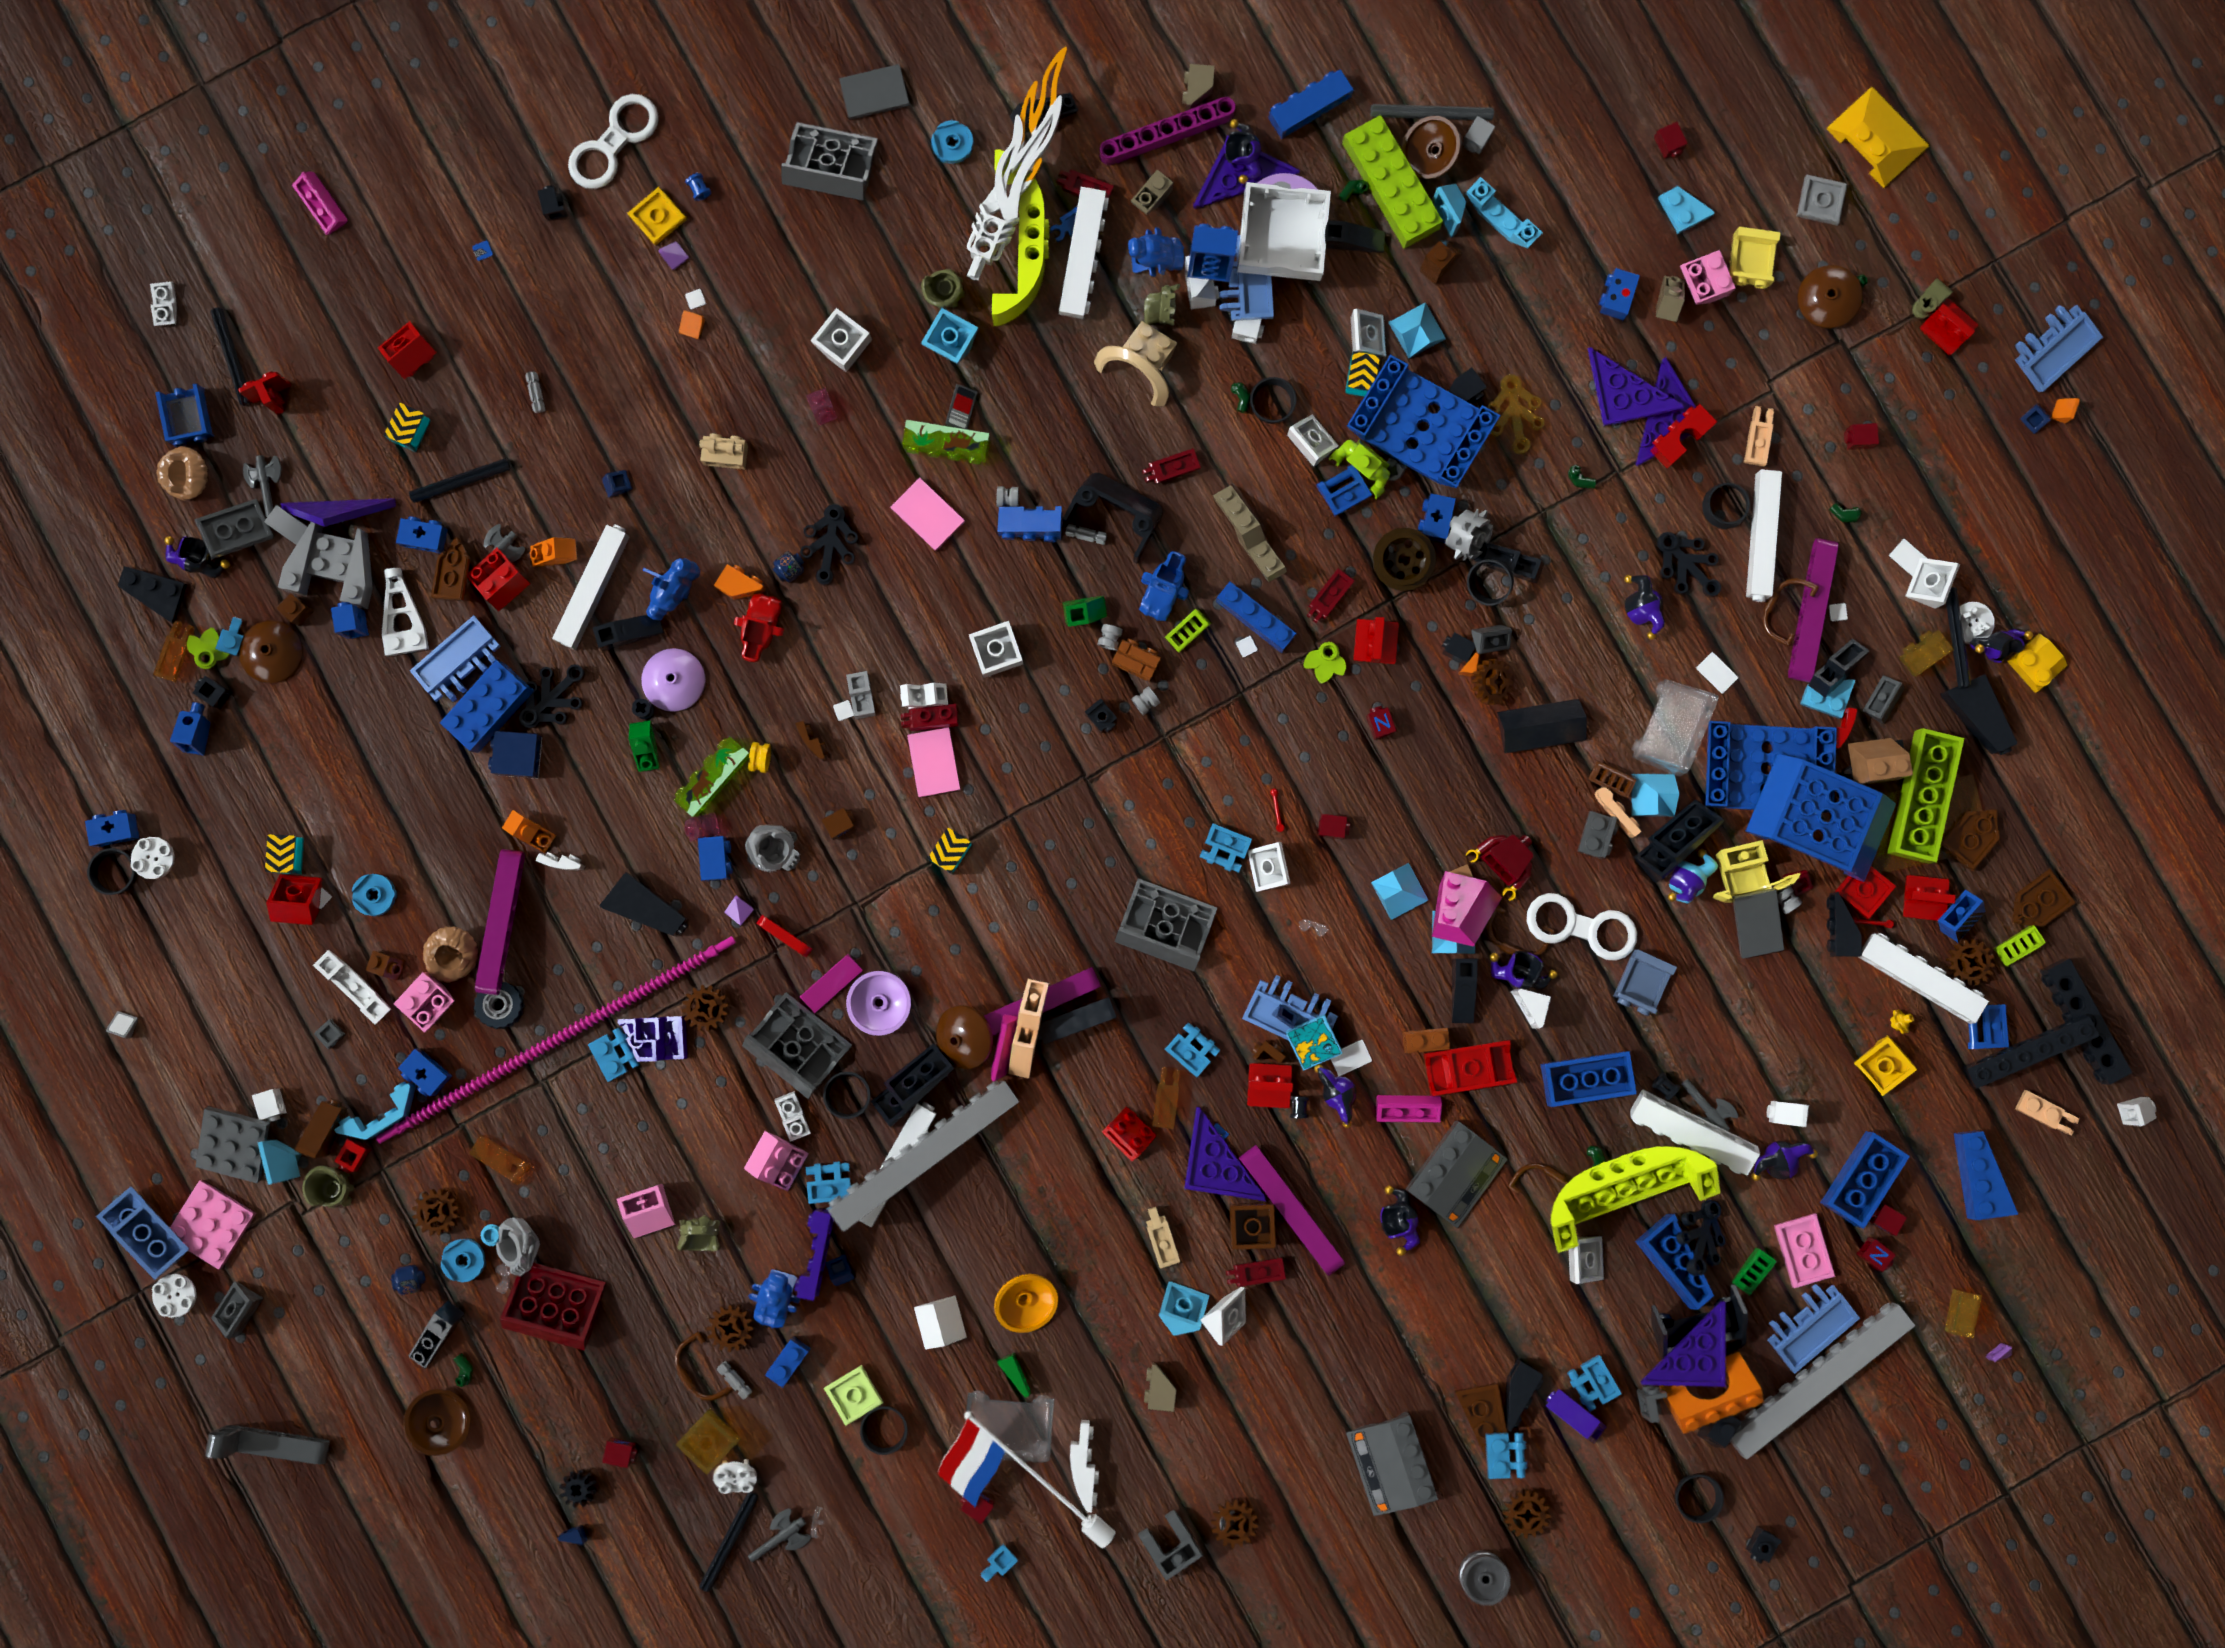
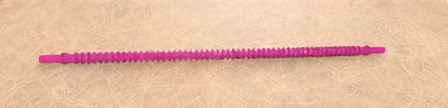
M731 936L715 946L712 945L704 952L700 951L699 955L694 954V958L689 957L688 961L683 960V964L678 963V967L675 968L673 966L671 971L667 969V973L662 972V976L659 977L657 975L655 980L651 978L650 983L646 981L645 985H640L639 989L634 988V992L629 991V994H624L623 998L618 997V1001L613 1000L612 1004L607 1003V1007L602 1006V1009H597L596 1013L591 1012V1016L586 1015L585 1019L580 1018V1022L575 1021V1025L570 1024L568 1029L564 1027V1031L559 1030L558 1034L554 1033L552 1038L548 1036L547 1041L543 1039L541 1044H536V1047L531 1046V1050L526 1049L525 1053L520 1052V1056L515 1055V1059L510 1058L509 1062L504 1061V1065L499 1064L498 1068L493 1067V1071L488 1070V1074L483 1073L481 1078L477 1076V1080L472 1079L471 1083L467 1082L465 1087L460 1086V1090L455 1089L454 1093L449 1092V1096L444 1095V1099L439 1098L438 1102L433 1101V1105L428 1104L427 1108H422V1111L417 1110V1114L412 1113L411 1117L406 1116V1120L395 1123L392 1128L377 1135V1141L381 1144L397 1134H402L407 1128H413L414 1124L419 1125V1121L424 1122L425 1118L430 1119V1115L435 1116L436 1112L440 1113L442 1108L446 1110L447 1106L451 1107L453 1102L456 1104L458 1099L462 1101L463 1096L468 1097L469 1093L474 1094V1090L479 1091V1088H484L485 1084L490 1085V1081L495 1082L496 1078L501 1079V1075L506 1076V1072L511 1073L512 1069L517 1070V1066L522 1067L523 1063L527 1064L529 1059L533 1061L535 1056L538 1058L540 1053H545V1050L550 1051V1047L555 1048L556 1044L561 1045V1041L566 1042V1039H571L572 1035L577 1036V1032L582 1033L583 1029L588 1030V1026L593 1027V1023L598 1024L599 1020L604 1021V1017L609 1018V1014L612 1013L614 1015L616 1010L620 1012V1008L623 1007L625 1009L626 1005L630 1006L632 1001L637 1002V998L642 999V996H647L648 992L653 993V989L658 990L659 986L664 987V983L669 984V981H674L675 977L680 978V974L685 975V972H690L691 968L696 969V965L701 966L703 961L707 963V959L719 955L718 953L736 944L734 937Z

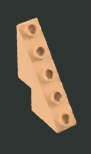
M1031 979L1027 980L1012 1043L1008 1074L1025 1078L1030 1077L1049 983Z

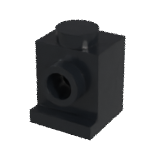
M545 186L543 190L538 191L542 212L547 221L568 216L563 207L564 200L562 194L557 193L555 186Z
M204 676L196 682L195 690L192 693L212 707L221 709L233 692L212 678Z
M1101 698L1085 711V715L1100 733L1103 731L1108 733L1116 726L1115 721H1117V717ZM1104 713L1106 714V719L1100 720L1098 715Z
M1757 1526L1746 1550L1751 1553L1750 1558L1761 1564L1763 1560L1769 1563L1782 1540ZM1767 1545L1764 1552H1762L1761 1547Z

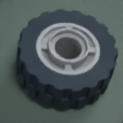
M502 982L499 995L477 993V997L474 1000V1010L477 1013V1018L483 1024L495 1029H506V1027L513 1026L515 1022L520 1020V1016L523 1015V1008H525L521 992L515 986ZM502 999L504 1007L497 1011L495 1003Z

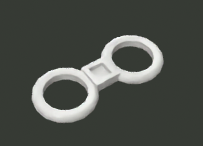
M637 94L621 97L610 110V127L598 141L590 140L583 142L574 148L569 157L568 168L571 177L577 184L590 189L606 186L617 173L618 161L616 155L627 142L636 143L646 140L654 133L658 124V113L655 105L648 98ZM630 104L644 106L650 115L646 128L637 133H628L622 130L618 123L620 111ZM599 150L608 157V169L598 179H586L578 172V160L586 151Z
M1554 893L1538 896L1531 903L1527 911V924L1530 932L1537 939L1545 943L1555 944L1564 941L1570 935L1588 940L1591 949L1599 957L1614 961L1628 956L1637 943V930L1634 922L1628 915L1620 911L1608 910L1599 913L1592 919L1576 914L1574 906L1567 898ZM1546 902H1556L1566 911L1567 924L1559 934L1548 935L1542 932L1537 925L1536 913L1539 907ZM1607 919H1616L1622 922L1628 932L1626 945L1616 952H1609L1603 949L1597 940V930L1600 924Z

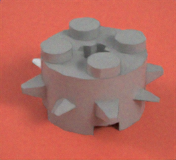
M1476 509L1475 513L1465 510L1459 517L1454 516L1450 522L1451 530L1446 538L1445 545L1456 551L1454 559L1457 560L1463 555L1464 560L1467 557L1475 559L1481 555L1480 548L1484 542L1489 543L1493 532V525L1489 524L1490 520L1486 519L1487 510H1484L1479 515L1478 509Z

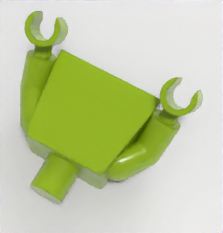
M1360 439L1357 443L1353 440H1347L1338 449H1335L1329 460H1335L1337 462L1336 466H1339L1346 456V460L1368 479L1375 481V484L1369 489L1370 492L1374 493L1375 499L1385 492L1384 487L1390 476V472L1387 469L1390 466L1388 462Z

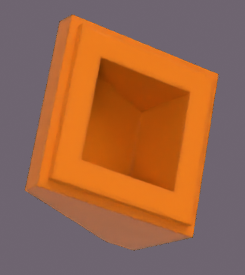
M684 310L679 334L699 340L706 320L701 315Z
M2058 399L2051 418L2062 423L2069 422L2075 417L2080 399Z
M1475 653L1458 674L1473 677V672L1477 671L1480 654Z

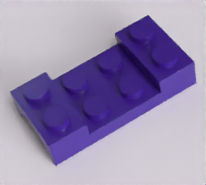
M818 1208L809 1215L807 1226L811 1227L810 1233L818 1235L814 1237L812 1242V1250H815L814 1256L809 1259L807 1271L796 1280L794 1291L798 1292L797 1298L814 1301L815 1296H819L834 1222L827 1209Z

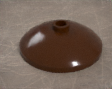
M1428 116L1417 121L1408 130L1403 140L1402 152L1417 177L1421 179H1436L1448 173L1456 164L1461 153V135L1457 127L1450 120L1441 116ZM1439 148V152L1435 154V150Z
M1836 265L1819 267L1810 272L1802 281L1797 296L1798 307L1804 318L1817 327H1840L1848 323L1857 314L1861 306L1862 288L1860 282L1846 268ZM1834 291L1835 296L1829 297L1827 292Z
M275 620L262 621L252 626L244 634L239 648V659L245 672L255 680L263 683H278L288 679L297 671L303 658V645L297 632L289 625ZM268 646V647H269L268 652H267V653H264V652H263L264 647Z
M966 1005L954 1006L946 1010L937 1023L936 1039L938 1047L951 1064L959 1068L971 1069L983 1064L987 1060L992 1050L993 1036L989 1023L978 1010Z
M444 1389L426 1391L417 1396L408 1406L403 1420L404 1433L411 1446L420 1453L430 1456L448 1454L463 1443L469 1432V1410L464 1401L451 1391ZM432 1420L437 1422L436 1428L431 1427L430 1423Z

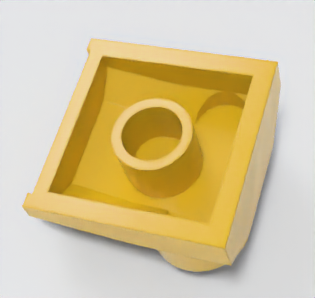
M2037 634L2025 645V649L2022 652L2014 654L2007 661L2035 693L2048 685L2067 666L2061 652L2049 639L2041 634Z
M1888 1035L1878 1040L1875 1046L1854 1062L1875 1085L1882 1096L1917 1070L1911 1060Z

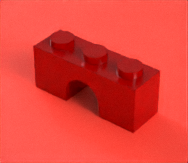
M1701 404L1695 409L1692 406L1682 414L1685 418L1680 423L1676 420L1667 428L1670 432L1665 437L1661 434L1652 442L1655 446L1650 452L1667 469L1687 451L1680 442V435L1682 433L1691 434L1698 441L1717 423Z

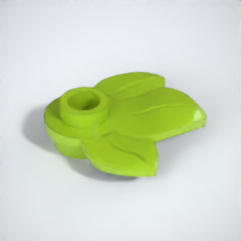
M214 628L206 630L200 639L190 635L187 640L188 651L195 656V663L202 669H210L217 661L224 660L229 656L228 653L215 649L219 636ZM204 655H208L210 657V661L204 663L202 661V657Z
M1325 642L1319 647V650L1309 652L1304 660V668L1315 669L1317 680L1320 683H1325L1332 677L1333 673L1343 676L1346 670V663L1339 655L1337 645L1332 642ZM1330 649L1332 656H1326L1325 650Z

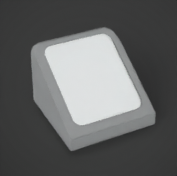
M117 1011L106 1032L123 1038H131L139 1018Z

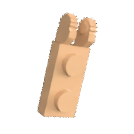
M1755 406L1744 463L1766 466L1773 430L1774 409H1768L1764 423L1759 422L1761 407Z
M1601 787V789L1596 790L1594 794L1596 799L1611 817H1617L1616 823L1619 824L1622 830L1630 838L1637 836L1641 832L1638 828L1640 825L1633 817L1629 818L1624 813L1625 808L1620 802L1612 800L1613 793L1607 787Z
M2024 1090L2015 1110L2052 1129H2058L2068 1135H2072L2074 1131L2067 1126L2059 1124L2061 1118L2063 1117L2069 1122L2077 1124L2080 1120L2074 1115L2065 1112L2064 1109L2027 1090Z

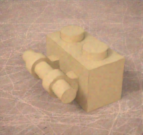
M710 434L709 436H703V440H700L699 446L702 448L700 461L703 465L745 470L748 444L742 437L731 436L728 439L722 438L719 434Z

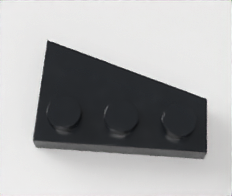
M124 566L118 587L172 624H175L187 584Z

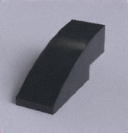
M1484 542L1479 550L1482 552L1481 555L1474 559L1477 563L1482 560L1493 559L1502 561L1511 569L1513 577L1536 584L1544 566L1541 559ZM1487 562L1483 564L1507 574L1506 570L1497 563Z
M1851 639L1828 659L1826 665L1813 675L1808 686L1826 698L1860 664L1869 653V650L1854 639Z

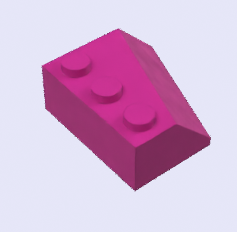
M1445 871L1439 885L1432 937L1474 947L1502 897L1485 880Z

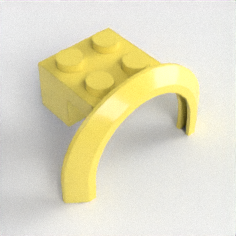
M1763 840L1723 849L1716 854V859L1726 891L1713 895V898L1724 903H1732L1733 896L1772 888L1779 891L1794 884L1799 878L1800 873L1787 876L1780 881L1770 884L1764 865L1769 860Z

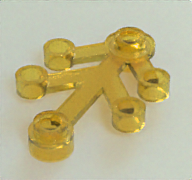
M1510 374L1501 380L1500 387L1502 391L1487 408L1490 409V406H1495L1497 408L1496 413H1498L1500 405L1507 397L1509 398L1510 405L1495 424V426L1500 428V432H1495L1492 429L1491 434L1499 436L1503 432L1504 425L1512 416L1515 435L1512 448L1515 453L1522 455L1529 450L1530 441L1524 437L1521 416L1531 423V427L1534 430L1542 429L1545 421L1542 417L1536 416L1518 403L1517 395L1528 402L1530 409L1536 410L1541 405V399L1523 389L1519 377ZM1509 382L1513 383V384H1514V388H1513V389L1508 388V387H1507V383H1509ZM1531 400H1536L1538 405L1533 406ZM1539 420L1541 426H1536L1534 421ZM1518 443L1524 445L1523 450L1517 448Z

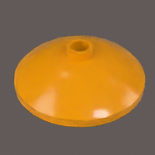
M1035 1274L1017 1276L1008 1281L999 1290L994 1302L995 1315L999 1323L1010 1331L1017 1333L1031 1332L1044 1326L1053 1317L1058 1305V1295L1053 1284L1045 1277Z

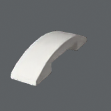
M330 950L313 965L324 977L331 980L361 1008L360 1011L375 1025L391 1010L380 995L360 975Z

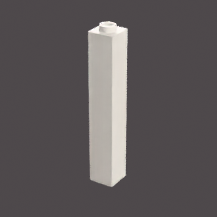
M1761 469L1755 475L1746 597L1753 598L1752 601L1765 602V599L1773 595L1782 471Z
M615 524L613 527L606 525L552 638L556 642L571 649H577L630 538L625 533L624 528Z
M923 1102L922 1105L917 1103L885 1161L892 1156L894 1159L901 1154L900 1150L906 1145L911 1144L912 1146L918 1142L917 1137L929 1129L937 1115L933 1111L935 1109L933 1106L926 1102ZM888 1199L859 1221L872 1227Z

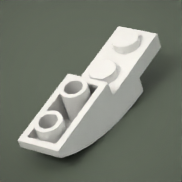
M1081 1420L1080 1441H1071V1470L1078 1496L1086 1511L1092 1512V1506L1097 1504V1493H1093V1486L1098 1484L1099 1471H1095V1464H1087V1462H1091L1092 1448H1088V1440H1093L1094 1427L1089 1426L1090 1420Z

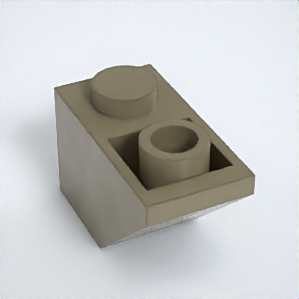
M1190 64L1189 71H1185L1184 84H1188V90L1183 91L1182 104H1186V111L1197 107L1212 94L1214 66Z
M1156 170L1133 197L1131 203L1148 215L1158 208L1173 191V182L1159 170Z
M1664 276L1656 306V317L1676 322L1684 303V281L1676 276Z
M1152 1362V1367L1147 1368L1146 1381H1150L1149 1390L1145 1389L1144 1403H1148V1409L1174 1412L1176 1387L1158 1364Z

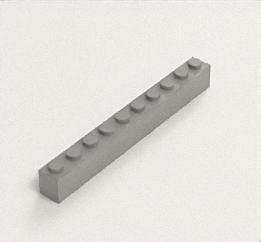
M993 1081L986 1087L988 1089L982 1095L979 1092L969 1099L970 1104L965 1107L961 1105L952 1112V1117L948 1120L943 1118L934 1125L936 1129L930 1133L928 1131L922 1133L917 1137L918 1142L914 1145H906L900 1150L901 1154L895 1159L892 1156L882 1163L883 1168L877 1172L875 1169L864 1176L866 1180L861 1184L856 1182L847 1189L848 1193L842 1198L837 1196L831 1200L827 1210L842 1231L847 1230L1016 1105L1019 1101L1006 1082Z
M1895 1303L1883 1305L1879 1309L1880 1313L1875 1317L1867 1318L1863 1322V1326L1858 1330L1855 1329L1846 1335L1847 1339L1841 1344H1834L1829 1349L1830 1352L1827 1355L1815 1359L1812 1367L1808 1370L1800 1371L1793 1382L1781 1386L1778 1394L1774 1397L1766 1398L1759 1409H1754L1747 1413L1746 1419L1741 1422V1425L1730 1441L1739 1454L1745 1459L1750 1458L1911 1330L1915 1325L1900 1305Z

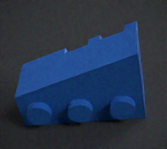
M1038 506L1036 509L999 507L997 532L998 536H1002V539L1014 540V537H1023L1025 541H1035V538H1042L1045 542H1056V539L1061 540L1062 506H1055V510H1044L1043 506Z

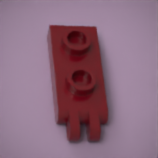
M1071 169L1069 172L1063 170L1059 172V176L1066 180L1061 178L1056 180L1058 185L1063 186V191L1078 197L1081 187L1106 191L1105 198L1109 199L1114 189L1113 185Z
M1192 448L1149 463V468L1142 470V474H1152V476L1145 478L1146 483L1154 481L1155 484H1159L1200 470L1201 467L1195 450Z
M1338 568L1308 607L1311 610L1306 616L1310 618L1316 612L1318 615L1313 620L1315 623L1321 617L1326 619L1354 583V580Z
M947 704L909 709V713L901 714V720H909L901 722V727L910 728V731L958 726L957 705Z
M1282 1257L1233 1265L1234 1269L1226 1271V1275L1235 1274V1278L1227 1279V1283H1236L1237 1287L1286 1279Z

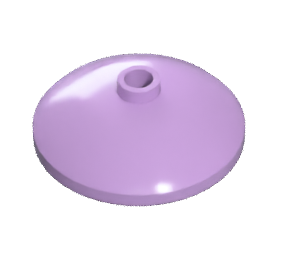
M666 649L652 656L644 667L642 673L643 691L648 700L662 710L670 712L685 710L694 705L704 691V669L698 659L685 650ZM674 675V680L669 682L668 676Z
M873 971L862 975L852 984L847 995L846 1007L851 1021L858 1029L871 1035H886L897 1030L906 1021L911 1008V998L906 985L897 976L889 972ZM876 999L883 1000L881 1007L876 1006Z

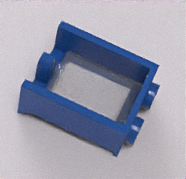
M192 384L193 389L190 390L176 388L174 393L166 395L160 391L155 392L165 441L174 445V447L187 445L186 442L190 441L196 443L205 442L207 438L214 437L204 395L205 388L198 384Z

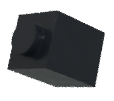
M1454 632L1451 637L1447 635L1442 644V647L1445 649L1442 654L1465 665L1475 649V644Z

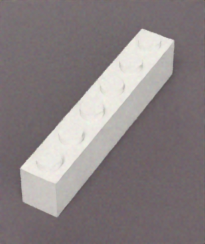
M1081 187L1059 315L1083 319L1084 313H1089L1090 301H1087V295L1093 291L1094 281L1090 280L1091 272L1096 273L1098 260H1094L1095 252L1100 251L1101 239L1097 238L1099 231L1103 232L1105 219L1101 218L1102 210L1107 211L1109 198H1105L1106 191Z
M1874 933L1869 936L1862 948V957H1859L1860 959L1967 1023L1974 1024L1977 1022L1989 1002L1984 999L1985 995L1975 989L1969 990L1964 987L1966 984L1957 978L1952 980L1946 976V972L1936 966L1932 968L1927 965L1928 961L1918 955L1915 957L1908 953L1909 950L1900 944L1895 946L1890 943V939L1881 933Z
M1643 1089L1630 1110L1631 1118L1636 1124L1640 1126L1646 1125L1652 1128V1131L1656 1134L1670 1137L1678 1145L1684 1144L1694 1152L1701 1155L1705 1154L1717 1164L1723 1163L1737 1174L1743 1173L1748 1175L1760 1155L1758 1146Z

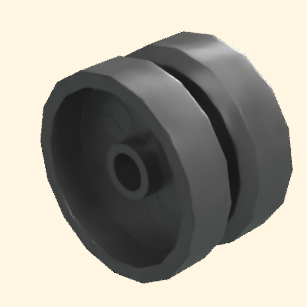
M1477 1550L1468 1554L1462 1560L1459 1567V1581L1463 1590L1473 1602L1480 1605H1493L1500 1602L1507 1595L1510 1588V1575L1506 1566L1495 1554L1489 1551Z

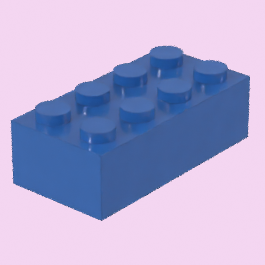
M1209 224L1195 226L1187 277L1229 282L1236 254L1238 230H1233L1232 227L1228 226L1212 228Z
M495 660L442 719L440 724L469 751L479 753L491 740V737L494 736L495 731L501 729L534 690L504 662Z
M1630 1051L1540 1064L1546 1102L1549 1107L1637 1094Z
M1865 1131L1820 1203L1854 1226L1864 1229L1910 1156L1874 1132Z

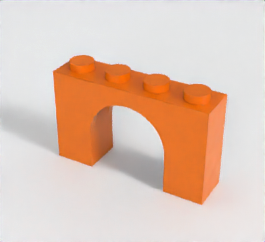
M1739 1352L1726 1356V1382L1729 1388L1718 1398L1703 1400L1692 1396L1685 1386L1659 1385L1661 1389L1667 1392L1668 1397L1663 1398L1683 1434L1764 1403L1762 1389Z

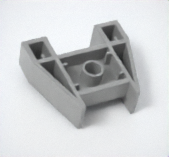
M311 522L284 564L278 588L289 593L307 596L311 576L344 583L340 597L341 602H350L357 607L368 609L373 590L368 533L357 528L355 539L350 540L322 534L323 526Z

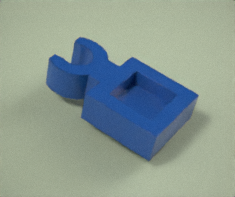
M1077 207L1059 218L1061 225H1053L1049 229L1050 233L1056 230L1060 232V236L1055 239L1056 242L1062 241L1066 233L1072 237Z

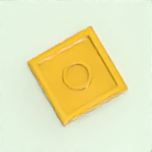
M660 187L656 188L627 213L655 246L687 220Z

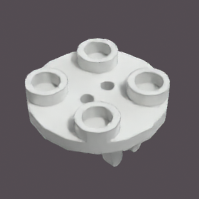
M1968 602L1960 606L1965 643L1970 644L1972 638H1988L1995 627L1991 610L1979 602Z
M159 837L140 839L132 851L131 868L138 875L146 879L164 877L174 865L175 854L172 846Z
M181 1274L167 1275L154 1284L152 1288L153 1304L159 1314L164 1317H180L188 1313L194 1306L197 1297L193 1282Z
M744 1459V1463H727V1460H723L722 1465L718 1466L714 1471L713 1481L719 1487V1492L723 1494L730 1492L749 1493L756 1484L757 1474L749 1465V1459Z

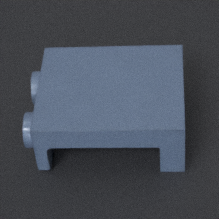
M1633 950L1613 997L1618 998L1617 1002L1621 1005L1630 1007L1631 1004L1637 1007V1012L1649 1016L1650 1013L1656 1014L1658 1011L1656 1009L1668 980L1671 975H1674L1677 967L1640 950Z

